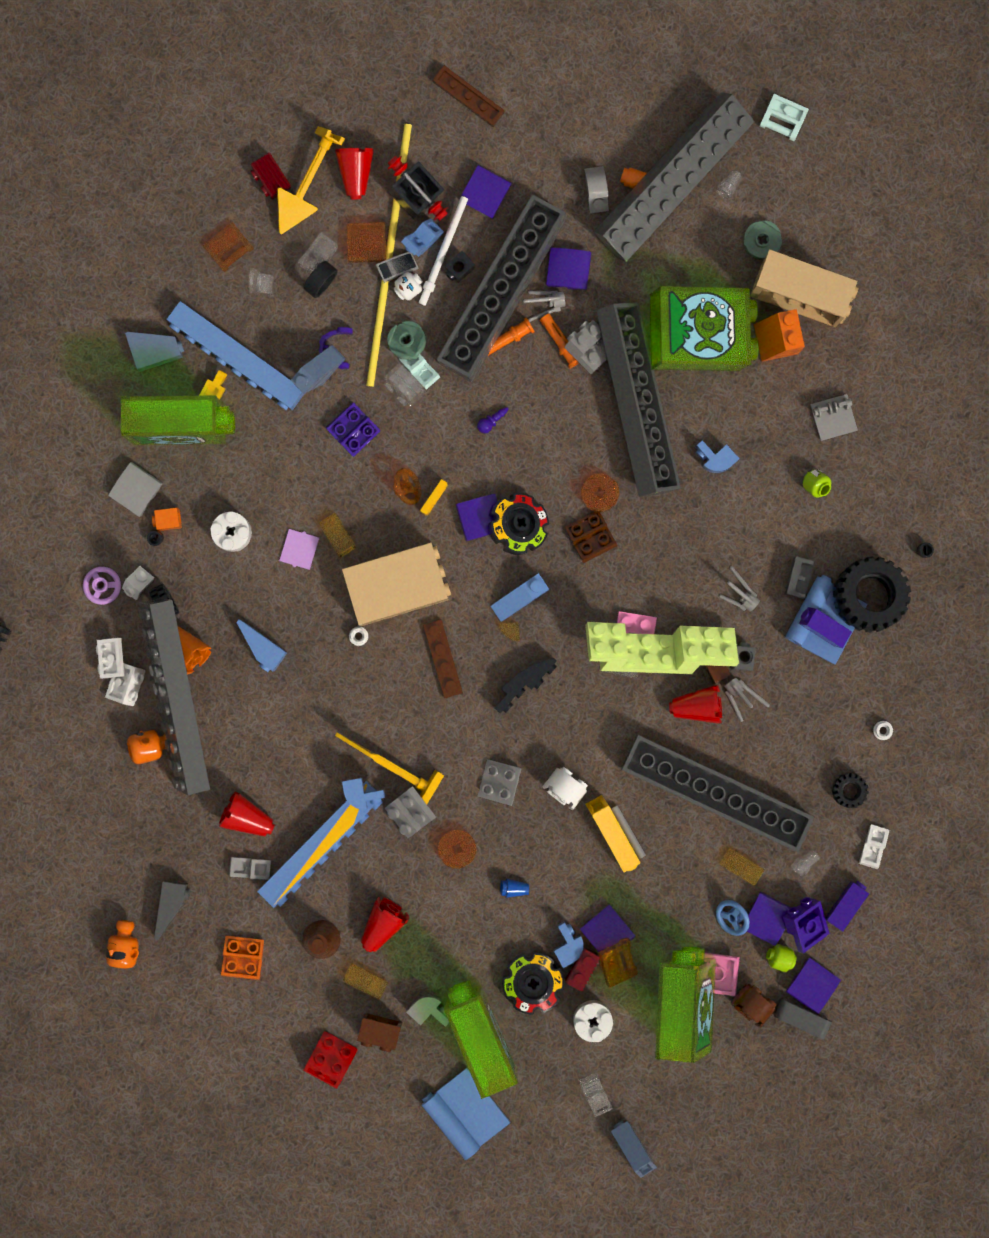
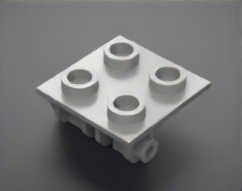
M847 394L810 404L821 441L858 431L851 409L852 401L850 398L848 399Z
M487 759L478 797L512 806L521 768Z

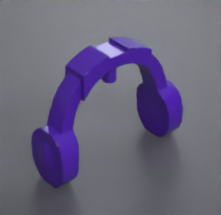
M338 327L337 330L323 335L319 342V354L329 347V345H324L328 338L337 334L351 335L353 334V329ZM342 362L338 369H349L350 364Z

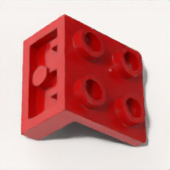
M324 1031L303 1071L337 1089L358 1049Z

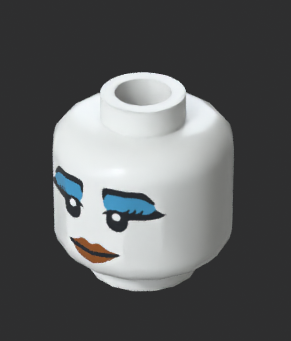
M406 272L395 281L394 291L402 300H411L422 291L421 283L423 281L418 274L415 273L413 275L410 272Z

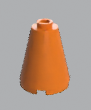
M178 626L188 675L194 672L192 668L197 664L200 667L211 654L209 649L211 647Z

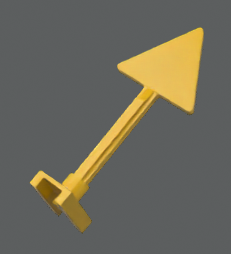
M317 127L315 134L322 139L296 194L293 195L282 188H277L278 227L280 234H283L318 210L317 207L304 201L303 197L326 151H329L332 143L342 145L345 138L332 134V131L329 129Z
M338 732L335 734L336 737L372 758L378 764L416 785L415 787L422 791L420 797L426 804H428L444 777L442 773L435 770L428 781L423 778L419 779L386 758L372 753L367 748Z

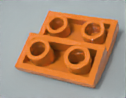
M225 936L221 976L260 980L264 940Z

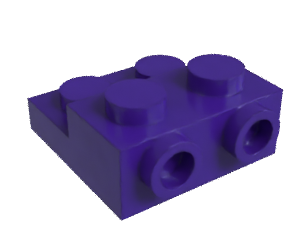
M810 897L801 899L799 906L789 908L787 910L788 914L783 916L787 932L794 936L797 950L801 953H805L830 934L821 902Z

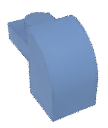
M428 219L422 222L414 233L405 236L401 242L405 245L408 252L419 257L439 239L444 231L432 219Z
M703 440L695 447L698 457L701 460L706 459L708 461L703 465V468L712 473L724 472L739 460V457L728 445L724 446L717 454H714Z
M363 778L342 781L345 798L355 808L367 809V801H370V804L382 802L381 798H385L384 790L365 793Z
M564 921L558 924V927L566 942L553 949L563 968L578 960L583 951L581 935L573 938L572 935L575 932L571 924L566 925Z

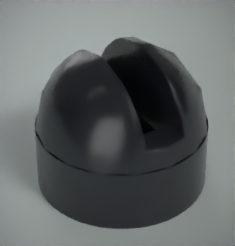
M153 530L148 533L147 541L150 545L157 546L163 542L164 535L161 531ZM158 535L159 538L155 542L153 539Z
M928 542L921 543L917 547V554L922 558L931 557L934 553L932 544Z

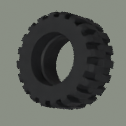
M873 556L866 557L865 559L861 558L848 566L839 575V579L834 585L836 587V590L833 591V597L836 598L834 605L835 608L840 610L838 613L840 618L844 617L847 620L845 622L847 625H854V629L858 631L863 629L868 633L873 631L879 632L897 623L902 618V615L907 612V605L911 601V597H908L911 587L906 585V582L909 580L907 576L903 577L901 575L903 570L900 567L895 568L893 566L894 562L890 560L885 562L884 558L878 557L874 559ZM867 577L874 578L884 585L888 594V602L883 610L872 612L861 606L856 597V586L860 580Z

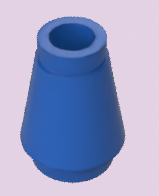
M511 879L502 880L500 894L505 896V898L528 895L529 883Z

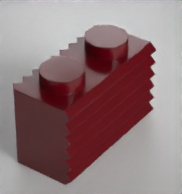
M270 152L250 164L253 169L250 172L256 181H261L263 186L260 188L266 197L270 196L273 200L277 197V188H282L285 191L291 188L290 183Z
M583 947L581 956L575 961L565 979L566 983L579 991H584L583 988H585V984L589 981L590 974H593L592 971L595 970L594 967H597L596 964L600 960L599 955Z

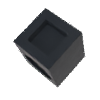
M461 251L445 265L447 270L445 274L451 281L456 280L459 283L475 269V264ZM461 264L464 266V270L456 272L453 269L454 266Z

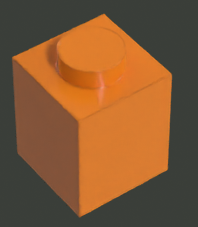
M170 508L154 511L155 515L152 516V523L156 530L164 531L182 528L180 509Z

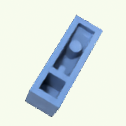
M538 573L491 605V608L502 622L549 591V588Z
M239 619L237 624L256 660L260 662L259 666L267 672L270 670L275 671L287 652Z

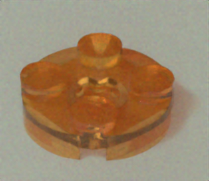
M598 473L591 475L582 486V501L589 510L606 512L616 505L619 498V486L615 480L606 474ZM598 488H601L602 491L606 492V494H604L602 498H599L598 495H595V492L598 491Z
M463 830L447 832L441 838L438 845V853L441 860L448 867L455 869L469 865L476 855L475 840L468 832ZM460 844V848H462L463 851L458 852V854H454L452 846Z

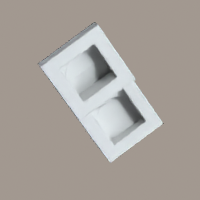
M870 825L859 864L875 869L879 868L889 835L888 829Z

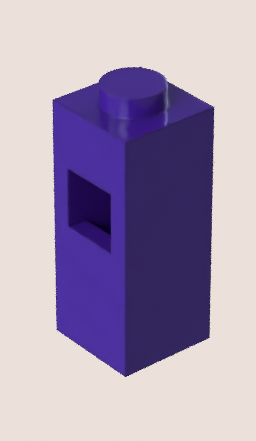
M808 607L802 613L799 622L801 626L838 648L844 647L852 631L816 608Z
M850 881L825 917L826 921L843 932L869 895L865 891L867 887L858 881L856 883Z

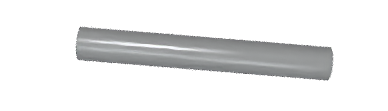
M616 805L611 808L638 858L641 859L646 856L619 807Z

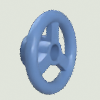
M725 900L719 903L716 908V918L721 928L734 936L745 934L749 928V917L746 910L739 903L732 900ZM725 906L733 907L729 912L722 911ZM723 918L732 923L734 929L727 926ZM744 920V925L741 928L739 922Z

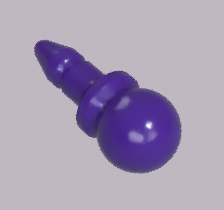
M508 407L498 410L492 417L487 415L486 418L479 420L477 424L478 430L481 433H489L492 426H496L495 422L507 413Z

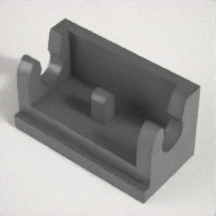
M797 556L793 558L785 595L805 600L814 561Z

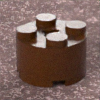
M744 985L731 1001V1004L735 1005L734 1008L749 1021L753 1019L756 1022L755 1025L761 1028L773 1014L777 1004L770 998L762 997V991L755 985Z

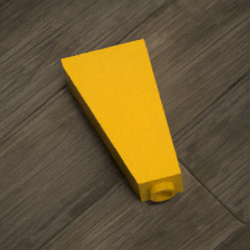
M600 795L586 803L585 805L623 872L634 870L640 864V861L604 797Z

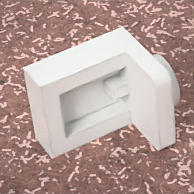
M139 566L125 580L122 589L126 595L137 600L140 594L152 583L154 577Z

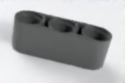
M781 998L773 1015L779 1020L823 1040L832 1024L830 1020L823 1019L821 1016L809 1010L806 1011L794 1003H789Z

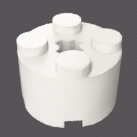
M225 512L213 521L211 536L215 544L220 548L235 552L242 550L250 542L251 526L247 519L240 514ZM229 528L235 529L234 536H231L230 534L227 535L229 533Z
M565 767L556 768L542 787L544 789L549 788L547 792L563 805L566 803L570 804L569 809L574 810L587 793V784L580 779L575 780L571 777L572 773Z
M590 1000L580 1004L575 1010L573 1017L574 1027L582 1039L589 1042H600L610 1034L613 1019L610 1010L605 1004L597 1000ZM596 1017L597 1024L593 1023L590 1025L589 1018L593 1019Z

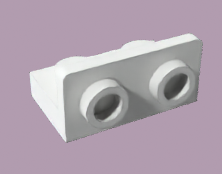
M121 638L97 640L96 653L99 660L97 669L100 678L123 677L124 666Z
M123 663L124 676L111 678L105 698L121 704L134 706L141 683L144 680L145 670Z

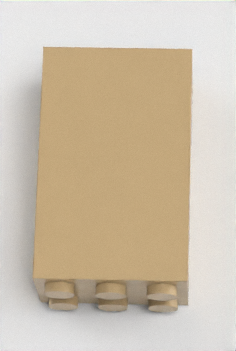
M769 249L762 261L750 297L788 311L797 309L799 315L836 328L839 323L842 324L843 320L845 321L846 317L849 316L852 308L849 304L855 299L859 288L856 287V280Z
M428 543L342 569L359 626L368 625L449 600L448 596L451 595L448 583L444 584L442 579L446 576L443 566L438 565L437 559H440L437 546L433 547L432 543Z

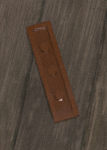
M445 65L433 79L434 84L492 127L495 126L505 110Z
M442 620L424 624V630L444 698L462 694L463 691Z

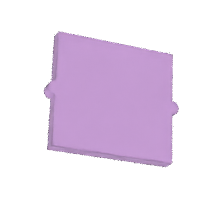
M289 529L279 561L292 564L293 567L298 566L310 570L319 538L308 535L305 531L301 533Z

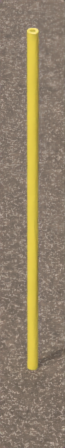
M404 124L400 150L402 163L407 162L412 128L410 124ZM400 175L397 176L396 181H398L401 178ZM394 198L385 260L393 258L400 204ZM383 280L380 287L366 386L374 387L389 281L384 283Z

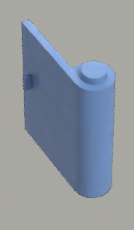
M822 575L821 577H816L785 638L836 665L846 644L843 648L834 647L799 624L802 613L810 607L818 609L852 631V633L855 626L847 625L845 623L847 620L844 617L840 618L838 615L840 612L839 608H835L834 602H836V598L833 597V591L836 590V587L831 583L832 579ZM858 599L861 606L866 608L867 604Z
M468 1068L460 1072L434 1094L430 1092L422 1099V1107L464 1160L473 1156L481 1145L510 1124L509 1119Z

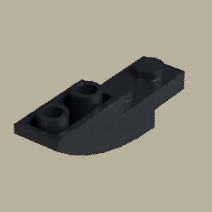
M553 658L539 662L513 677L502 688L507 695L494 709L499 713L502 711L506 713L513 706L511 701L516 696L519 699L526 691L523 688L525 685L531 690L534 687L538 689L544 682L542 677L546 673L550 675L557 667L555 665L557 660Z

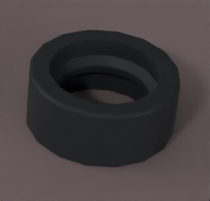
M323 261L306 280L304 290L314 298L319 297L333 282L338 270L329 262Z

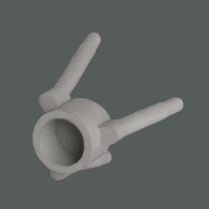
M557 290L528 291L529 294L548 295V297L523 300V303L548 301L549 307H553L528 318L529 322L539 319L546 314L561 311L560 307H565L564 292H558Z
M731 566L730 570L748 592H742L732 582L728 581L727 584L742 596L740 599L742 604L722 594L719 597L738 606L743 611L747 609L751 612L760 600L734 567Z
M734 678L724 686L727 689L725 694L729 697L740 722H743V718L732 695L734 697L739 695L750 708H753L751 702L743 694L745 689L766 707L770 706L763 698L745 685L742 680L739 681L737 678Z

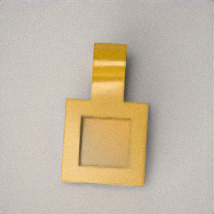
M219 370L213 382L209 379L206 381L199 396L217 405L225 391V388L221 385L226 379L227 374Z

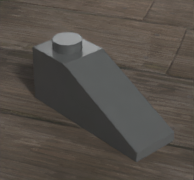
M166 880L162 882L154 940H159L185 904V901L189 900L191 889L188 888L187 883Z

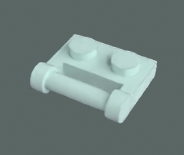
M774 94L760 127L764 129L767 127L790 137L789 140L795 141L809 109ZM770 116L776 117L795 127L791 130L770 121L769 118Z

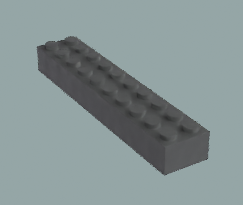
M721 92L594 231L596 236L616 258L627 262L755 122L732 94Z
M532 194L437 358L439 365L473 382L566 222V212Z
M639 303L611 304L598 309V321L603 336L639 497L679 490L681 487Z
M158 598L140 602L138 615L143 621L142 635L147 641L145 650L147 656L150 657L151 665H149V670L155 680L153 689L155 695H158L159 703H157V709L159 714L162 715L161 728L166 735L165 748L170 754L168 763L174 774L172 778L173 786L177 791L186 795L210 790L173 601L171 599Z
M636 735L621 770L796 852H799L814 819L813 816L639 735Z

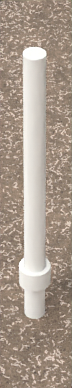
M461 196L429 278L423 285L424 290L419 304L426 306L430 293L434 291L436 286L434 283L467 204L468 198Z

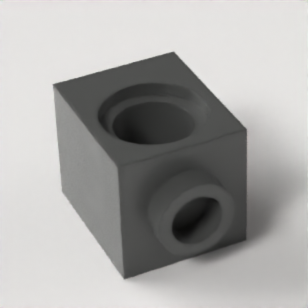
M739 643L737 646L739 664L737 666H730V669L753 671L756 648L750 647L749 643ZM742 651L747 655V659L744 662L739 658V654Z

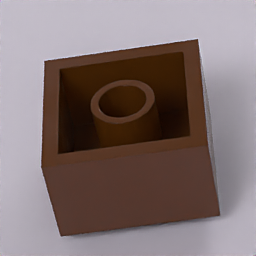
M365 1013L357 1041H360L361 1045L366 1047L376 1045L382 1051L391 1052V1050L396 1049L402 1022Z

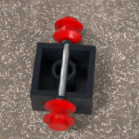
M397 156L393 157L388 162V170L393 169L395 171L393 176L400 175L401 178L389 188L388 192L412 219H415L426 207H430L428 214H434V221L436 219L439 221L448 214L446 212L448 207L443 208L441 206L442 201L435 202L434 200L441 195L444 188L419 161L407 171L408 163L401 162L402 156L399 158Z

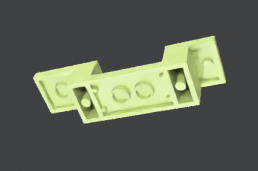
M587 622L585 625L589 661H600L601 671L693 674L700 665L737 666L739 664L735 628L679 626L673 635L626 633L625 623Z

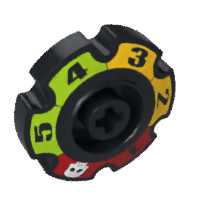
M513 493L510 495V500L507 497H503L494 504L489 513L493 517V521L488 523L490 536L495 544L502 543L504 546L503 551L507 553L523 555L527 553V548L534 551L543 544L548 535L544 530V526L549 525L547 512L542 504L535 505L534 497L528 494Z
M535 951L531 957H526L525 953H522L507 965L510 974L503 976V992L506 999H514L513 1007L516 1010L529 1015H533L536 1009H540L542 1013H545L559 1002L560 997L557 996V992L564 990V977L560 967L554 968L552 966L554 962L552 957ZM532 978H534L536 982L539 981V983L536 984L535 988H532V985H528V983L531 982Z

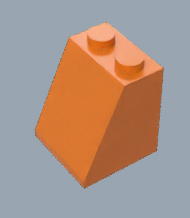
M797 309L776 313L754 324L761 362L797 355L805 347Z

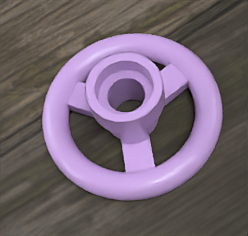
M96 567L90 570L83 581V591L86 597L95 604L104 605L111 603L117 598L121 590V581L118 574L108 567ZM98 573H108L113 577L115 582H107V580L100 577ZM91 577H93L94 579L92 582V588L95 591L94 595H92L89 591V581ZM100 582L104 583V587L102 589L98 587ZM108 588H115L111 596L99 599L101 593L105 592Z

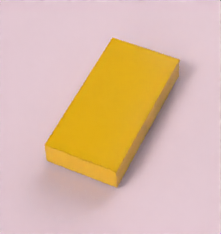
M441 479L421 508L420 512L428 516L447 488V482Z

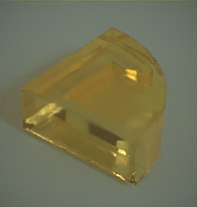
M518 622L499 624L504 636L513 641H520Z

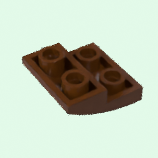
M599 510L565 526L583 563L617 547V543Z

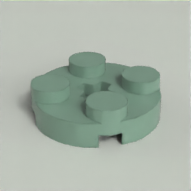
M770 221L752 223L744 234L743 245L750 256L764 260L769 249L775 252L779 251L782 244L781 232ZM766 236L768 243L761 245L757 238Z
M404 321L402 322L403 324L395 325L390 330L387 337L388 345L396 357L404 360H414L425 348L426 335L417 323ZM409 336L411 342L408 344H404V342L402 341L403 338L407 339V337Z

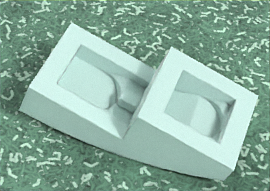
M421 354L414 360L399 358L400 362L425 389H428L440 378L439 374L426 362Z

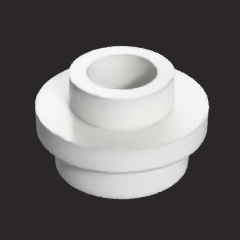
M354 627L349 633V639L354 645H364L368 640V632L363 627ZM356 633H361L362 639L357 640L355 638Z
M879 721L875 724L873 733L876 738L887 740L892 736L893 728L889 722ZM881 727L886 728L885 734L880 733L879 730Z

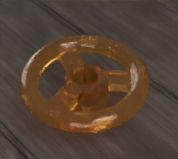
M408 468L399 469L394 477V492L404 503L414 505L421 497L419 479L412 470ZM408 475L412 478L415 487L412 486V483L409 481ZM413 493L415 497L408 499L405 495Z

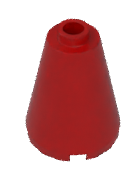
M335 149L346 196H350V200L362 199V196L366 194L374 149Z
M713 685L673 698L672 702H669L670 714H673L675 718L716 724L722 723L720 719L722 718L721 697H717V692H720L719 685Z
M235 791L229 799L230 802L227 808L225 807L221 815L219 827L263 837L267 834L270 835L275 826L272 823L273 819Z
M378 897L374 902L361 938L363 949L368 952H376L408 922L410 918L408 913L406 912L404 915L401 912L402 907L387 898L380 900V897Z

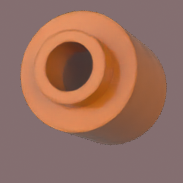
M631 167L629 169L624 168L620 182L624 183V186L633 189L647 173Z

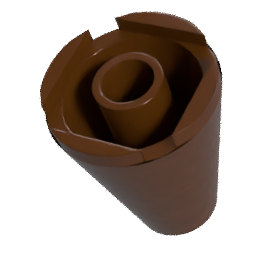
M318 920L307 926L302 936V943L305 951L310 956L317 959H325L337 952L341 943V936L333 923L326 920Z

